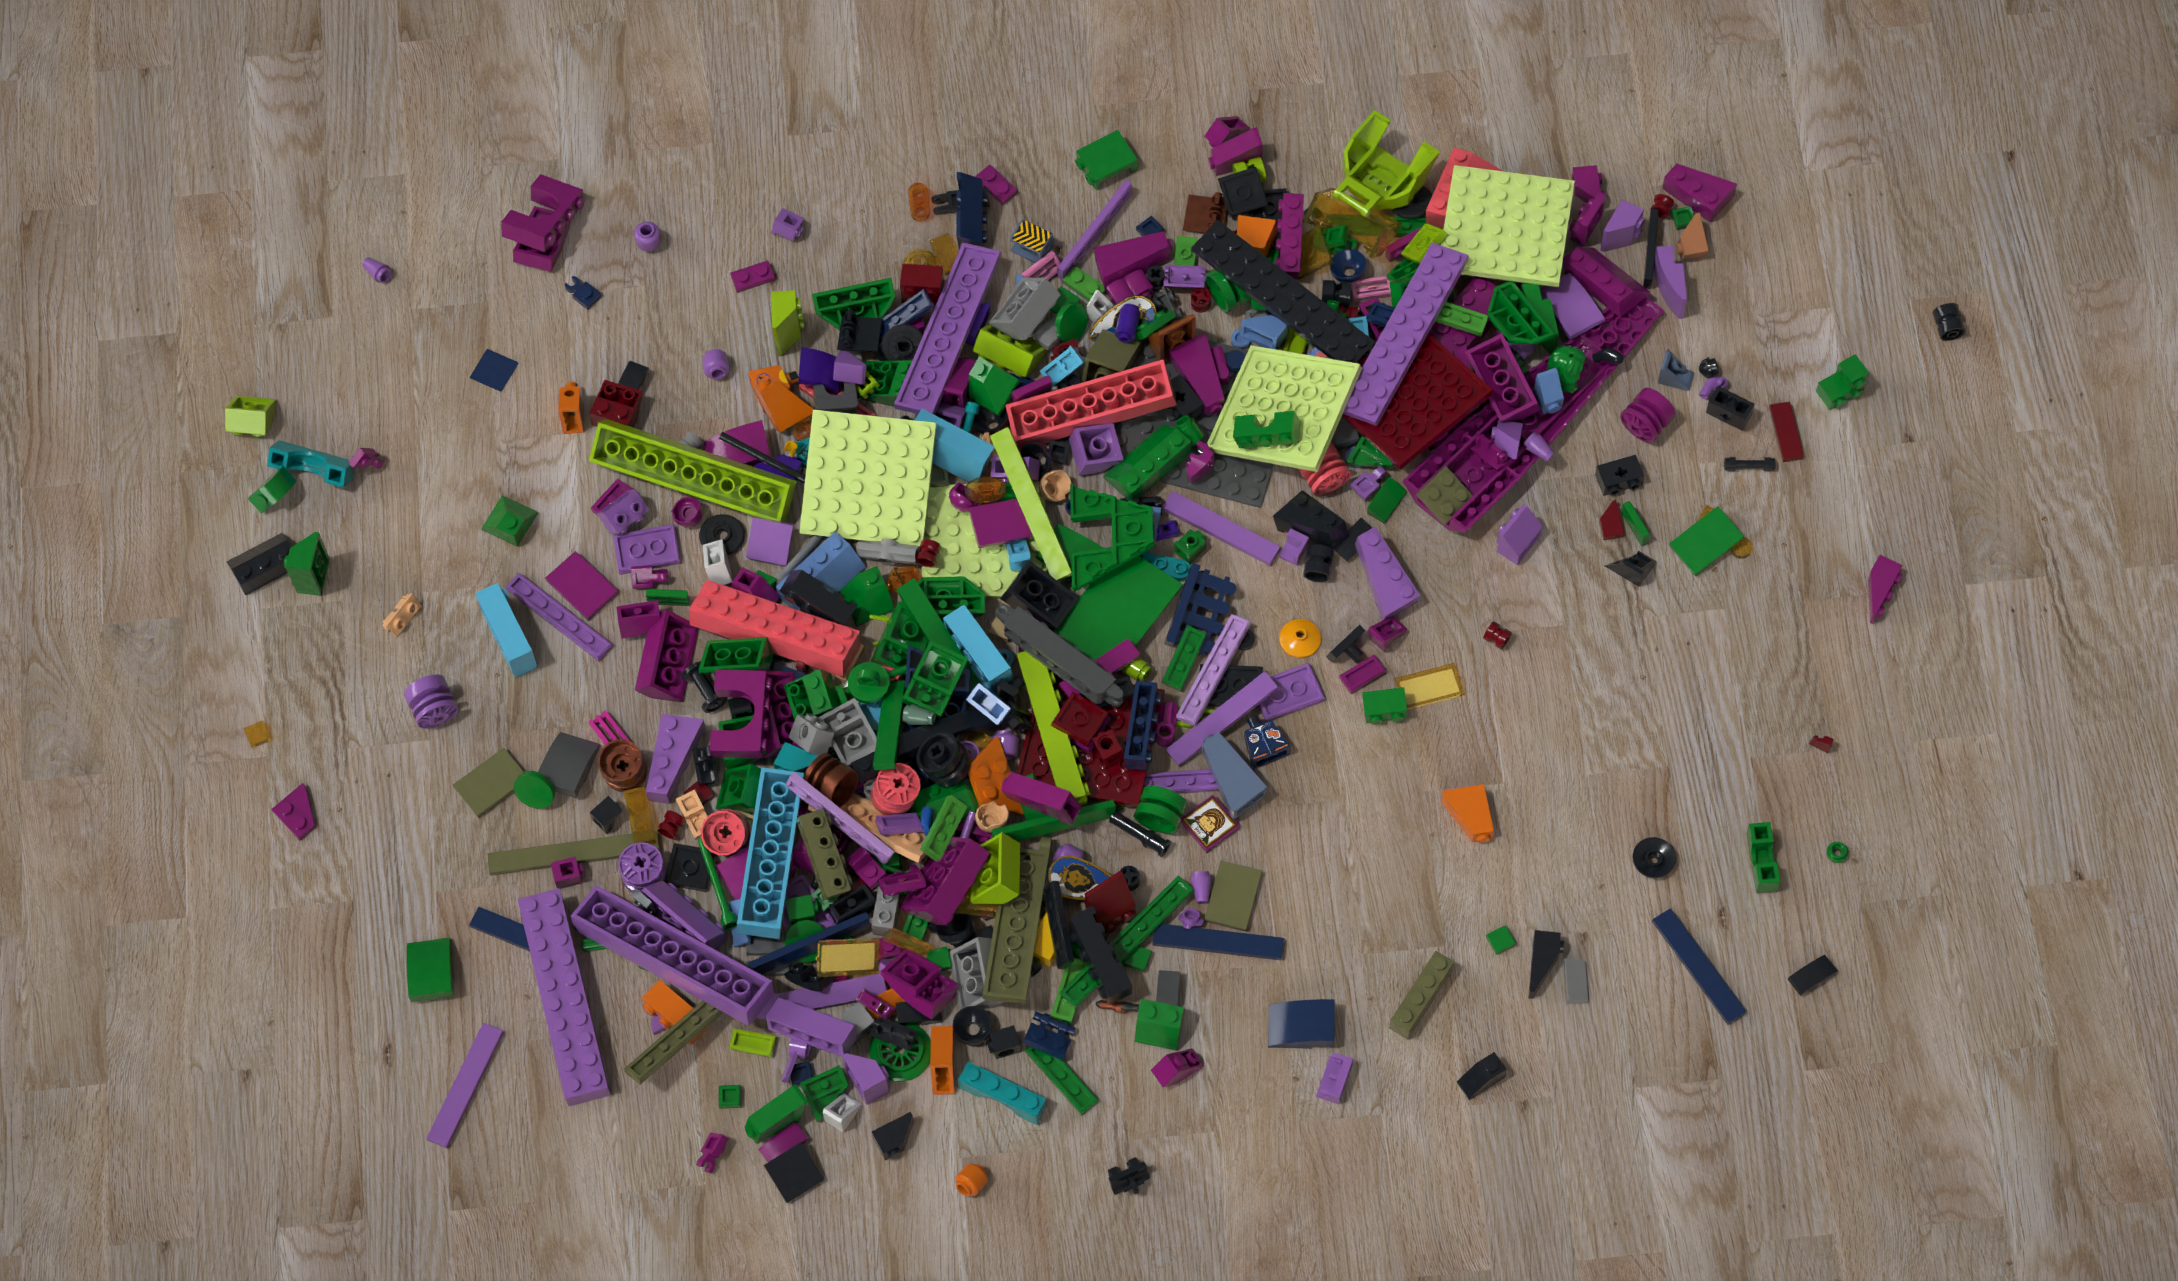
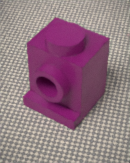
M576 857L551 862L557 889L582 882L581 876H584L585 873L582 863L578 864Z

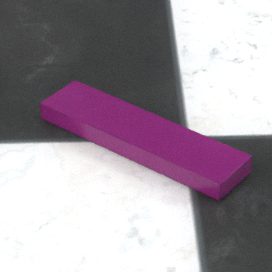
M1128 638L1094 661L1104 671H1109L1114 675L1141 657V655ZM1066 681L1059 683V687L1068 698L1072 692L1080 696L1083 695Z

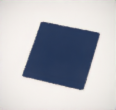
M486 349L472 372L470 379L501 392L517 367L518 362Z

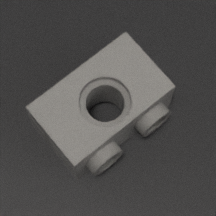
M809 713L806 716L797 714L789 738L806 752L821 755L828 752L834 733L828 729L827 724L818 721L817 716Z
M878 886L871 925L873 935L890 936L895 934L899 914L898 907L901 903V892L894 896L884 895Z

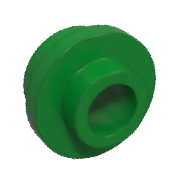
M1833 842L1827 847V857L1832 862L1841 863L1848 856V848L1841 842ZM1837 850L1841 855L1837 856L1833 851Z

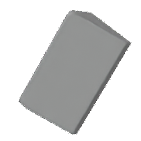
M1564 958L1566 1004L1588 1003L1585 961Z

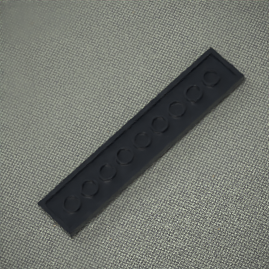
M1219 220L1192 246V252L1328 358L1358 364L1374 347V340Z

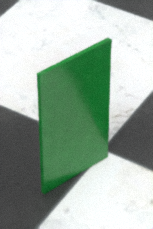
M1138 555L1093 581L1074 604L1056 630L1054 629L1053 632L1061 635L1072 647H1077L1084 656L1096 660L1128 638L1136 647L1183 587V584Z

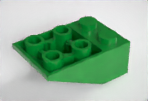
M912 360L866 361V370L880 386L878 388L875 386L872 394L868 392L866 399L856 390L857 398L894 407L895 400ZM865 377V381L868 384L871 383V381L867 377ZM858 384L862 390L865 388L863 384Z

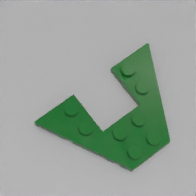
M1070 484L1072 523L1112 518V547L1071 553L1072 588L1076 592L1155 546L1154 510L1151 506L1139 505L1130 500L1128 502L1117 499L1116 496L1105 493L1098 494L1095 490L1090 489L1087 491L1075 487L1074 484Z

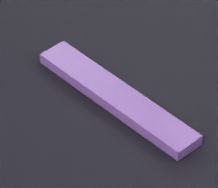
M1231 614L1176 715L1177 720L1196 727L1251 625L1249 620Z
M793 772L785 784L786 787L816 811L824 809L825 814H829L831 823L885 865L889 862L894 854L891 848L797 773Z

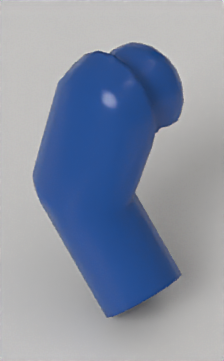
M923 807L920 825L925 836H927L932 826L933 808Z

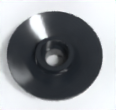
M1649 837L1641 840L1635 846L1632 859L1635 868L1642 875L1649 878H1660L1671 872L1675 865L1676 855L1673 847L1667 841L1658 837ZM1655 858L1657 862L1651 863L1649 859Z

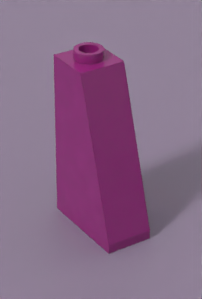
M1165 232L1094 247L1095 262L1104 290H1106V286L1110 283L1124 278L1136 270L1142 269L1145 272L1149 267L1157 266L1169 260L1170 251L1173 248L1171 240L1166 238Z
M1205 332L1169 350V361L1177 373L1183 377L1204 403L1205 415L1209 416L1210 414L1219 413L1224 406V395Z
M1010 772L1009 776L1002 783L1001 791L1007 798L1070 825H1073L1082 808L1070 791Z

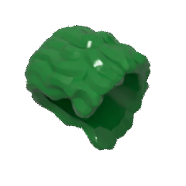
M1561 345L1549 355L1547 370L1556 368L1562 391L1572 394L1578 389L1576 382L1580 379V372L1585 364L1586 355L1583 350L1576 346Z

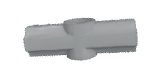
M882 539L881 541L874 542L859 540L856 546V553L859 558L873 559L888 565H894L896 562L917 565L916 558L918 553H920V547L899 544V542L891 539Z

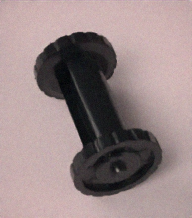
M699 661L687 667L682 673V678L686 682L693 681L706 700L702 705V710L705 713H711L721 708L727 702L728 697H717L704 673H699L701 663Z

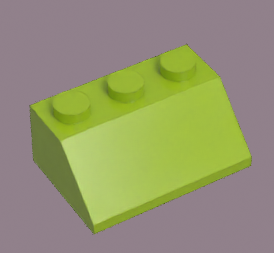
M795 290L771 292L772 329L777 356H782L801 337V329H805L801 298H797Z
M990 324L980 329L973 351L978 353L979 357L990 359L996 362L997 366L1014 371L1013 373L1019 377H1027L1032 374L1047 352L1044 347L1032 338L1016 340Z
M1001 832L980 845L989 852V855L986 858L985 866L979 870L976 875V881L971 886L970 902L973 904H1005L1019 896L1020 843Z

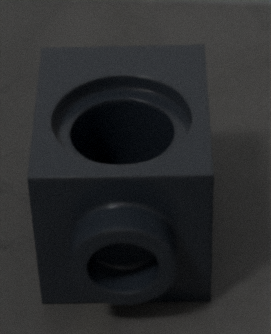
M1014 1025L989 1032L988 1049L990 1053L995 1054L996 1059L1021 1052L1020 1042Z

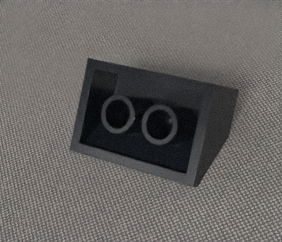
M283 533L227 561L245 596L288 574L287 569L284 568V559L289 554L291 546Z

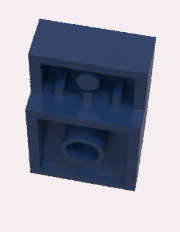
M1335 999L1298 1000L1269 1005L1268 1048L1312 1049V1046L1334 1047Z

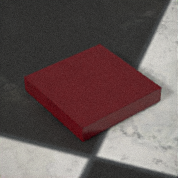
M1072 692L1051 726L1088 747L1108 717L1109 712Z

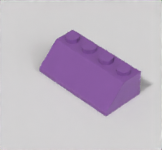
M660 880L642 889L643 895L655 904L656 914L669 925L715 950L726 941L723 927L718 922L715 924L711 922L709 915L704 910L700 909L698 911L693 906L694 903L687 896L682 897L677 893L678 889L670 882L666 884L663 880Z

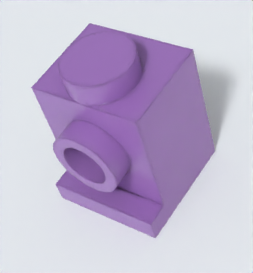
M782 208L774 220L771 234L775 235L777 233L794 241L796 237L800 238L805 227L802 226L804 218Z

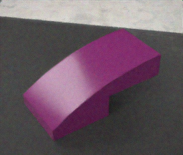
M793 1122L773 1136L758 1150L766 1161L769 1162L798 1143L802 1142L804 1144L809 1137L797 1122Z

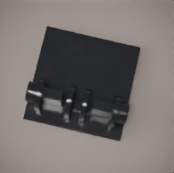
M847 310L841 319L837 350L878 352L882 318L857 317L854 310Z

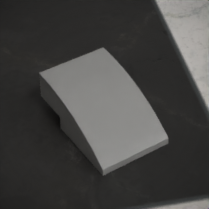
M855 698L818 717V720L827 724L828 729L834 733L831 744L842 764L851 766V762L875 752L877 737Z

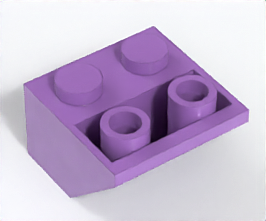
M1525 504L1520 509L1516 508L1513 511L1508 524L1504 523L1498 531L1499 538L1496 542L1498 543L1497 552L1516 565L1520 563L1540 538L1543 528Z

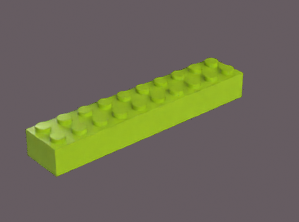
M608 419L598 422L589 457V462L750 515L779 522L787 520L797 483L795 480Z

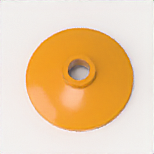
M1295 619L1283 626L1280 631L1279 642L1281 648L1288 655L1295 658H1306L1313 655L1320 647L1321 633L1318 627L1311 621ZM1302 633L1304 634V636L1302 638L1297 637V634Z

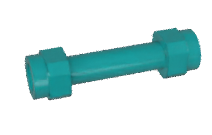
M967 401L965 407L967 415L963 430L971 433L975 414L979 412V404Z

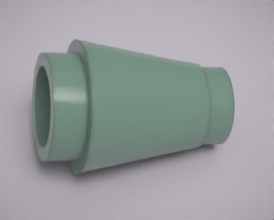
M914 704L905 706L903 721L907 722L908 725H934L936 713Z

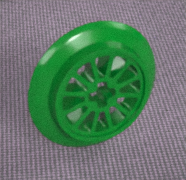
M916 1024L903 1026L919 1031L915 1040L918 1044H914L911 1049H919L918 1053L904 1049V1054L896 1052L898 1046L885 1043V1041L875 1037L871 1040L869 1057L872 1060H876L879 1067L884 1066L889 1075V1080L908 1081L914 1079L924 1072L930 1063V1038ZM882 1047L888 1048L889 1050L882 1051ZM885 1055H890L886 1059L883 1058ZM909 1055L916 1057V1059L912 1061ZM892 1059H895L893 1065L889 1064ZM904 1059H906L910 1064L905 1066ZM899 1060L902 1062L901 1067L897 1066Z

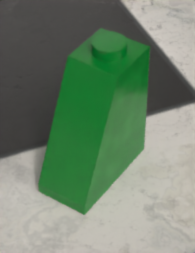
M796 1084L791 1086L748 1117L744 1128L748 1137L752 1138L756 1144L779 1133L793 1122L798 1123L808 1100Z

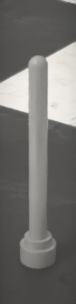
M813 535L782 571L772 575V577L776 578V586L798 566L823 536Z

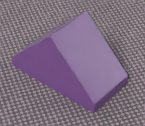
M840 350L834 362L833 380L865 384L866 365L849 352Z

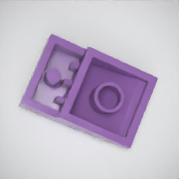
M1657 246L1654 258V275L1657 286L1671 311L1679 319H1683L1687 302L1683 263L1675 264L1673 246Z
M1571 273L1560 278L1559 287L1544 286L1540 288L1542 300L1551 299L1557 327L1570 340L1605 321L1595 302Z

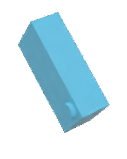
M921 409L915 421L937 423L933 464L971 484H978L988 469L994 446Z
M496 583L476 592L475 595L480 609L514 677L516 678L538 668L532 649L507 602L510 598L506 589H501L499 584Z
M963 605L943 617L944 625L963 656L969 658L967 662L981 684L998 695L997 685L1001 679L1010 684L1013 681L1012 677L1014 674L972 614Z

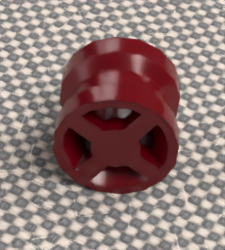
M1657 194L1654 198L1655 204L1651 208L1659 210L1658 218H1668L1674 200L1668 195Z
M1196 288L1191 292V308L1199 313L1206 312L1211 305L1210 292L1206 288Z

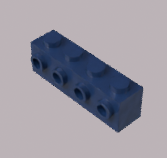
M1136 681L1124 754V762L1127 769L1147 770L1148 763H1152L1153 751L1150 750L1151 744L1155 743L1156 731H1153L1154 724H1158L1159 712H1156L1157 705H1161L1162 692L1158 691L1156 682Z

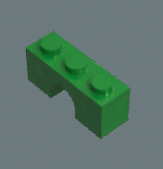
M1295 411L1275 412L1273 422L1267 427H1261L1255 414L1235 416L1233 438L1238 447L1244 449L1298 443L1300 420Z
M1771 822L1749 824L1746 835L1756 893L1778 891L1780 876L1778 864L1774 862L1773 858L1774 840Z

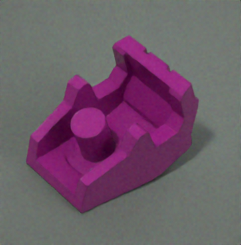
M1201 441L1197 442L1200 455L1197 456L1191 453V460L1186 465L1187 478L1192 484L1204 476L1215 464L1214 453L1210 450L1207 443Z

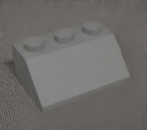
M1023 277L989 321V324L1013 339L1026 340L1032 336L1033 330L1044 320L1045 314L1056 304V300L1061 294L1046 278Z
M977 937L949 951L954 982L958 983L957 998L960 1010L968 1006L989 1009L1004 1003L1002 1001L983 999L991 938ZM975 950L978 952L972 956H966L962 960L958 957L959 953Z

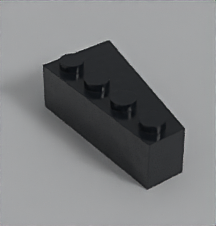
M1091 906L1070 916L1069 936L1073 945L1076 944L1079 949L1078 956L1082 963H1087L1089 967L1087 971L1091 980H1096L1099 986L1097 990L1102 1000L1106 999L1110 1005L1131 995L1133 986L1120 960L1115 961V958H1117L1112 943H1106L1105 929L1102 923H1096V911Z

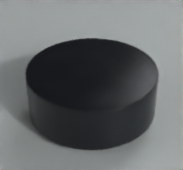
M1249 629L1238 648L1239 650L1246 651L1254 645L1255 637Z

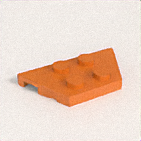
M998 736L991 739L990 743L972 760L968 776L979 807L995 801L999 806L1005 804L1010 813L1021 816L1024 814L1021 804L1007 798L1001 791L1002 783L1011 771Z

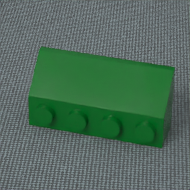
M1162 424L1124 457L1122 462L1109 470L1103 478L1126 499H1139L1191 453V441L1177 428Z

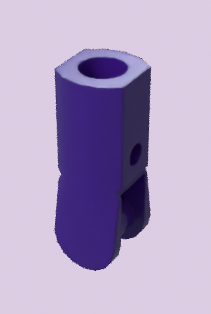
M1172 520L1159 525L1156 541L1179 536L1181 531L1177 529L1178 522Z

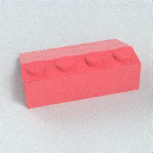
M1454 147L1426 209V223L1444 229L1454 165L1496 171L1502 170L1472 152Z

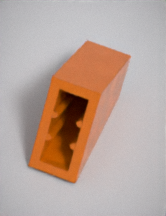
M771 376L760 379L758 384L753 386L773 427L779 432L786 430L813 413L814 409Z
M1484 784L1442 791V804L1471 842L1485 843L1493 839L1494 828Z
M931 1026L930 1067L933 1095L955 1094L953 1026Z

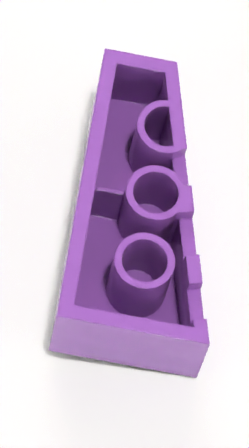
M1373 527L1358 536L1355 546L1367 575L1369 587H1371L1381 621L1395 616L1417 603L1420 594L1377 528Z
M662 714L646 787L648 801L670 803L681 781V777L689 765V760L693 754L692 748L698 747V742L706 730L704 719Z

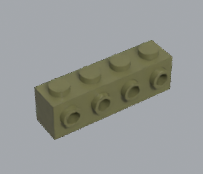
M820 809L799 816L796 822L823 900L849 893L852 880L850 875L845 873L843 855L838 853L836 847L838 846V839L835 833L832 834L829 827L832 825L829 814H825L824 809Z

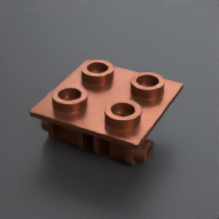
M1215 192L1212 197L1189 194L1183 230L1205 233L1217 220L1225 224L1227 207L1222 193Z

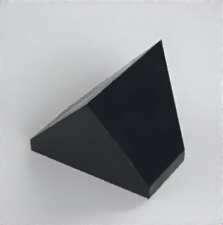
M1638 551L1634 556L1604 566L1640 587L1657 561Z

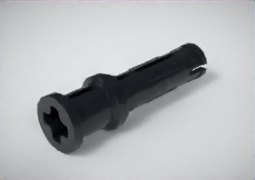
M1115 811L1109 819V823L1142 842L1143 847L1151 848L1160 857L1166 854L1171 845L1169 839L1164 840L1156 835V831L1146 830L1118 811Z

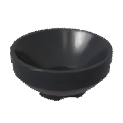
M979 406V412L975 414L973 426L981 434L989 432V435H993L1003 430L1009 423L1006 407L1001 415L998 416L986 407ZM990 423H998V426L993 429L987 428Z
M1031 442L1022 447L1020 451L1022 457L1039 460V454H1044L1046 462L1044 465L1040 463L1039 479L1051 471L1053 464L1052 455L1044 444Z
M964 913L954 914L953 919L946 926H936V933L939 939L954 946L967 942L975 929L973 917Z
M965 1007L957 1012L953 1019V1032L957 1039L966 1045L981 1044L987 1040L989 1032L992 1030L991 1017L981 1007ZM971 1024H975L980 1028L979 1032L975 1035H970L966 1031L967 1027Z

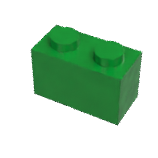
M1404 687L1362 692L1366 723L1377 725L1383 721L1400 722L1404 718H1408Z

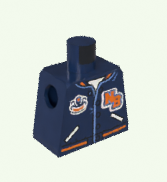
M1254 715L1247 720L1250 729L1244 731V739L1253 769L1290 755V745L1273 721L1270 720L1262 723L1258 715Z

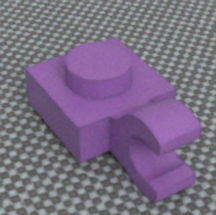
M1381 466L1370 475L1365 471L1350 484V488L1366 501L1380 488L1378 482L1386 477V471Z

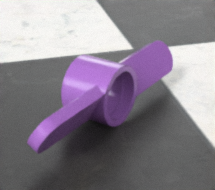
M793 1038L791 1039L789 1045L790 1057L781 1077L782 1082L786 1083L797 1058L808 1059L812 1049L811 1045Z

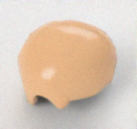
M1061 469L1050 471L1040 481V492L1050 502L1054 503L1064 500L1066 494L1070 491L1071 478Z
M995 801L981 805L977 809L975 821L981 830L992 833L993 829L1006 826L1009 811L1005 804L999 806Z

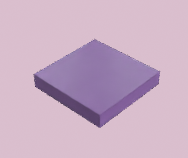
M753 517L746 558L786 566L789 560L794 524Z

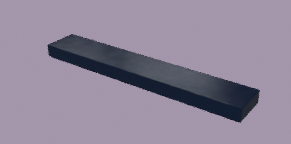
M1671 908L1655 917L1652 923L1726 1024L1729 1025L1745 1015L1746 1011Z
M864 912L748 962V968L761 975L820 950L821 945H826V939H846L869 929L870 918L867 912Z
M1161 924L1154 931L1153 946L1273 960L1282 959L1284 942L1282 937L1195 927L1185 929L1183 926Z

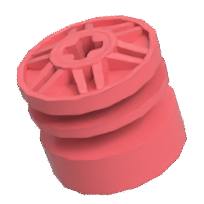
M1331 442L1318 472L1298 469L1303 478L1308 479L1307 484L1316 497H1322L1338 490L1351 477L1350 469L1343 460H1340V454Z
M896 763L895 769L881 770L870 792L871 802L875 809L883 815L906 814L912 808L920 790V779L916 771L903 763Z
M722 809L710 814L704 820L701 827V839L704 846L710 852L717 855H729L741 850L750 836V826L747 819L740 812L733 809ZM728 826V830L732 831V834L726 837L722 829Z

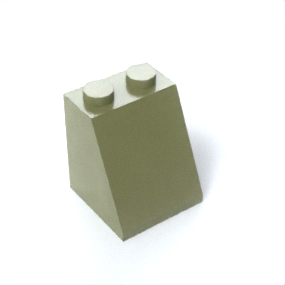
M1103 329L1086 355L1081 382L1134 368L1141 342L1136 340L1128 343L1121 342L1115 336V333Z

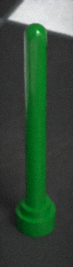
M700 837L698 844L722 911L720 919L724 930L737 927V915L729 908L711 852L704 846Z

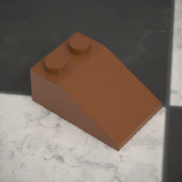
M1191 314L1178 321L1173 320L1161 330L1157 329L1148 336V346L1158 361H1168L1169 350L1196 337L1195 315Z

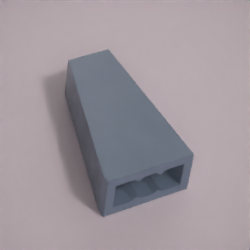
M1219 732L1215 735L1211 734L1204 739L1202 754L1230 816L1234 820L1267 795V786Z

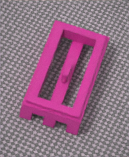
M606 710L602 712V715H597L596 719L588 722L604 745L609 743V741L596 726L598 723L613 741L617 739L603 721L604 719L608 721L621 739L629 741Z

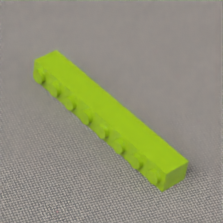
M1026 651L1017 653L1020 669L1055 785L1070 791L1080 805L1087 804L1086 796L1090 795L1087 783H1082L1081 777L1084 776L1081 764L1077 765L1075 758H1078L1076 746H1071L1069 741L1073 738L1051 726L1061 710L1058 703L1062 702L1059 691H1054L1052 685L1056 683L1052 671L1048 672L1046 666Z

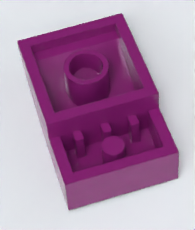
M534 206L529 216L542 218L550 216L556 211ZM568 222L563 233L556 237L554 244L549 246L545 252L517 242L513 249V262L552 271L564 245L571 222Z
M762 420L725 431L728 435L770 456ZM721 433L704 442L706 452L752 467L762 462L720 440Z
M749 847L732 855L716 867L734 900L741 898ZM791 861L789 878L794 877L797 869L793 861Z
M907 948L881 970L882 977L892 989L913 1008L931 1020L957 996L958 983L941 975V967Z

